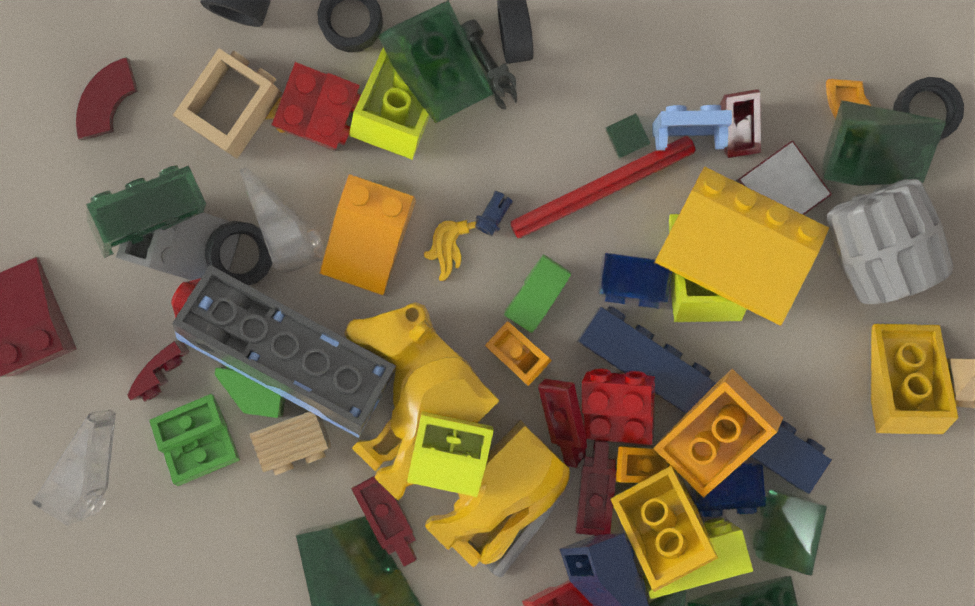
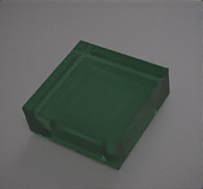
M636 113L605 128L619 159L651 144Z

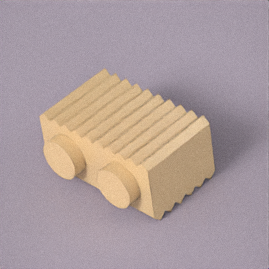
M312 412L304 413L250 433V438L252 439L262 471L273 470L274 475L293 469L292 462L305 458L306 463H310L326 457L324 450L332 447L322 418Z

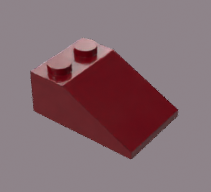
M32 258L0 272V377L17 376L77 350L39 258Z

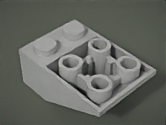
M136 192L116 258L185 279L202 278L208 268L205 259V248L211 233L220 225L231 221ZM241 234L229 236L220 247L219 256L221 263L228 271H230Z

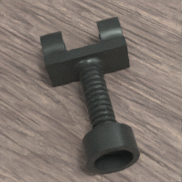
M469 20L456 29L454 36L462 47L469 46L487 73L490 94H495V102L498 107L506 109V105L500 97H505V93H509L512 95L514 102H517L516 78L509 72L506 63L499 67L496 65L481 41L484 31L477 20Z

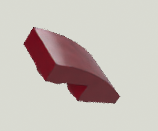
M173 341L145 365L127 394L130 401L142 399L144 402H147L162 393L160 387L168 382L162 369L167 373L184 363L181 357L189 353L183 342Z

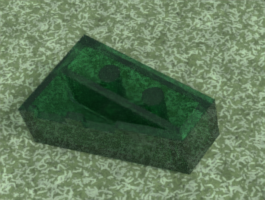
M178 165L170 166L158 173L159 177L148 181L145 178H139L127 183L122 191L114 194L111 191H104L90 198L91 202L86 204L87 222L104 258L114 254L112 248L128 241L136 244L144 240L143 235L161 228L164 231L204 212L206 202L189 165L180 169Z

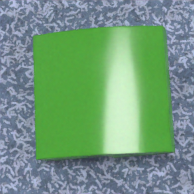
M213 394L204 396L149 420L158 451L164 453L172 482L176 486L183 485L240 461L226 421Z

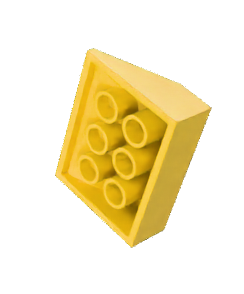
M704 166L655 263L781 326L820 251L829 227Z

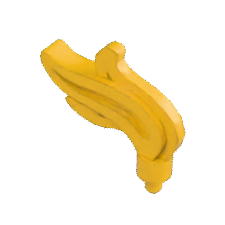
M467 220L459 222L443 221L435 229L432 247L430 251L424 252V257L429 260H436L438 258L441 268L439 281H446L453 270V260L456 263L455 268L458 269L460 267L461 252L456 244V240L459 235L470 233L469 229L476 228L477 222L468 223Z

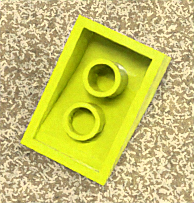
M387 37L353 112L349 136L413 160L450 61Z
M670 214L669 233L679 214ZM670 271L674 322L742 321L747 310L746 308Z
M723 517L705 521L704 526L718 559L656 592L652 590L646 575H644L642 578L645 583V592L649 598L653 599L753 572L742 529L729 520L724 521Z

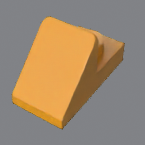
M508 321L485 345L528 386L552 361Z
M618 446L616 482L640 483L671 465L653 448Z

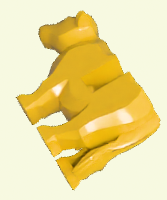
M417 302L374 317L353 319L348 323L344 331L346 339L396 366L393 382V404L395 408L392 410V418L386 423L382 432L376 438L359 440L352 449L374 471L383 462L392 461L395 458L392 465L380 468L375 473V478L398 501L404 495L406 487L413 485V483H408L407 479L422 411L478 423L499 402L497 395L479 379L469 363L437 334L433 328L425 305ZM520 420L489 451L478 496L474 497L458 493L459 499L454 504L455 511L445 515L431 516L425 522V527L446 549L449 550L453 547L473 568L479 561L485 565L493 563L503 557L519 530L546 512L564 492L570 479V468Z

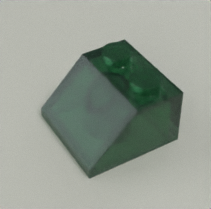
M770 489L768 497L764 496L761 502L760 516H763L761 530H756L753 539V549L756 550L755 555L762 561L812 576L827 506L807 497Z

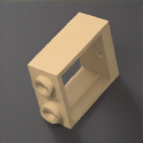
M219 48L173 116L238 159L282 95V92L274 85L277 79L262 68L255 72L247 67L250 62L234 50L229 55ZM229 68H232L260 88L226 135L197 115Z

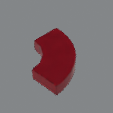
M127 57L116 60L101 69L85 87L76 112V132L79 140L82 141L114 132L113 118L117 107L126 97L138 92L130 59Z

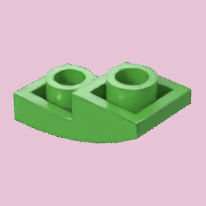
M543 254L525 278L522 288L505 309L504 316L530 333H533L567 283L571 272Z

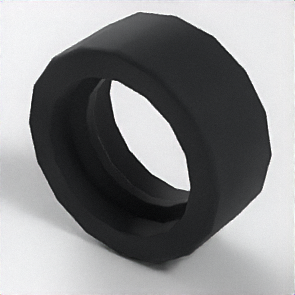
M270 0L200 1L202 6L210 12L230 21L252 27L263 25L271 2Z
M321 0L317 11L318 25L326 40L336 49L348 53L359 52L372 46L380 36L383 27V17L377 0H358L367 6L370 12V23L363 34L351 38L339 35L331 25L333 9L344 0Z
M498 0V21L506 64L531 61L534 54L533 39L526 0Z
M926 77L916 80L902 90L893 105L894 123L903 137L914 143L931 144L947 138L958 129L964 117V102L961 93L952 83L943 78ZM924 91L933 92L944 102L947 110L946 120L938 129L923 130L912 120L909 106L913 97L918 93Z
M232 221L222 224L211 233L206 243L205 259L208 267L211 265L248 286L256 284L263 279L273 264L274 249L271 239L263 229L252 223ZM234 234L250 236L257 243L259 249V258L256 265L250 271L242 274L228 271L221 263L219 256L220 247L224 240Z

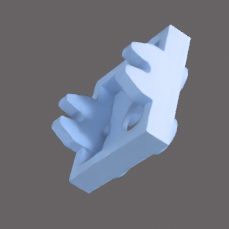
M683 105L667 106L666 111H661L652 123V134L655 137L656 151L665 150L668 137L714 136L715 149H725L728 146V127L732 124V110H721V105H704L700 107V111H687V107Z

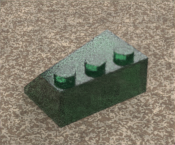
M365 515L302 529L296 535L311 606H422L391 554L388 555L386 549H382Z

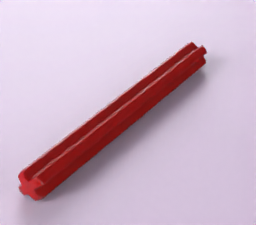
M684 136L667 144L665 150H655L510 222L511 228L517 238L525 237L696 152L695 145L689 136Z

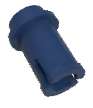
M494 191L482 215H477L475 227L489 236H493L494 232H499L500 228L498 225L510 205L513 204V201L509 197L503 198L505 196L503 193Z

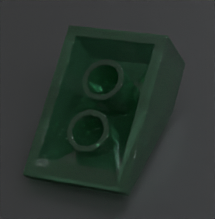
M449 0L392 26L378 35L393 68L435 123L493 95Z

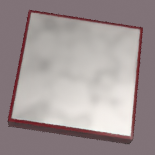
M793 140L736 180L738 183L803 215L832 195Z

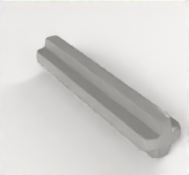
M560 498L536 520L519 530L502 558L487 564V568L491 573L498 577L504 576L560 502Z

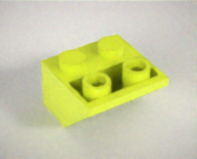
M422 411L407 482L477 497L487 464L494 431L493 427Z

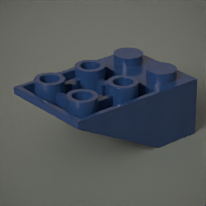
M624 533L591 536L559 549L570 582L593 606H649L644 593V580L637 572L633 560V547L630 541L626 539Z

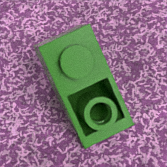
M227 366L226 368H215V376L243 413L274 418L283 416L286 398Z

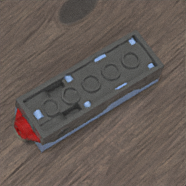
M209 265L202 278L181 283L171 300L175 316L172 325L177 340L358 438L392 380L396 367L394 364Z

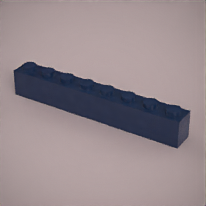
M610 305L607 310L599 307L577 342L623 373L641 371L647 376H655V394L686 414L716 384V382L709 378L711 375L709 370L696 362L690 366L682 361L680 358L683 353L667 343L664 347H661L652 341L655 335L638 324L634 329L625 323L626 316ZM782 420L778 432L750 457L799 490L810 494L832 459L823 454L826 450L825 447L809 437L806 441H803L794 435L797 429Z

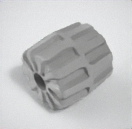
M905 179L892 185L877 187L874 192L867 195L859 194L854 196L851 201L840 203L827 213V221L839 262L858 300L863 304H881L912 296L939 284L952 274L953 262L942 223L923 183L919 179Z

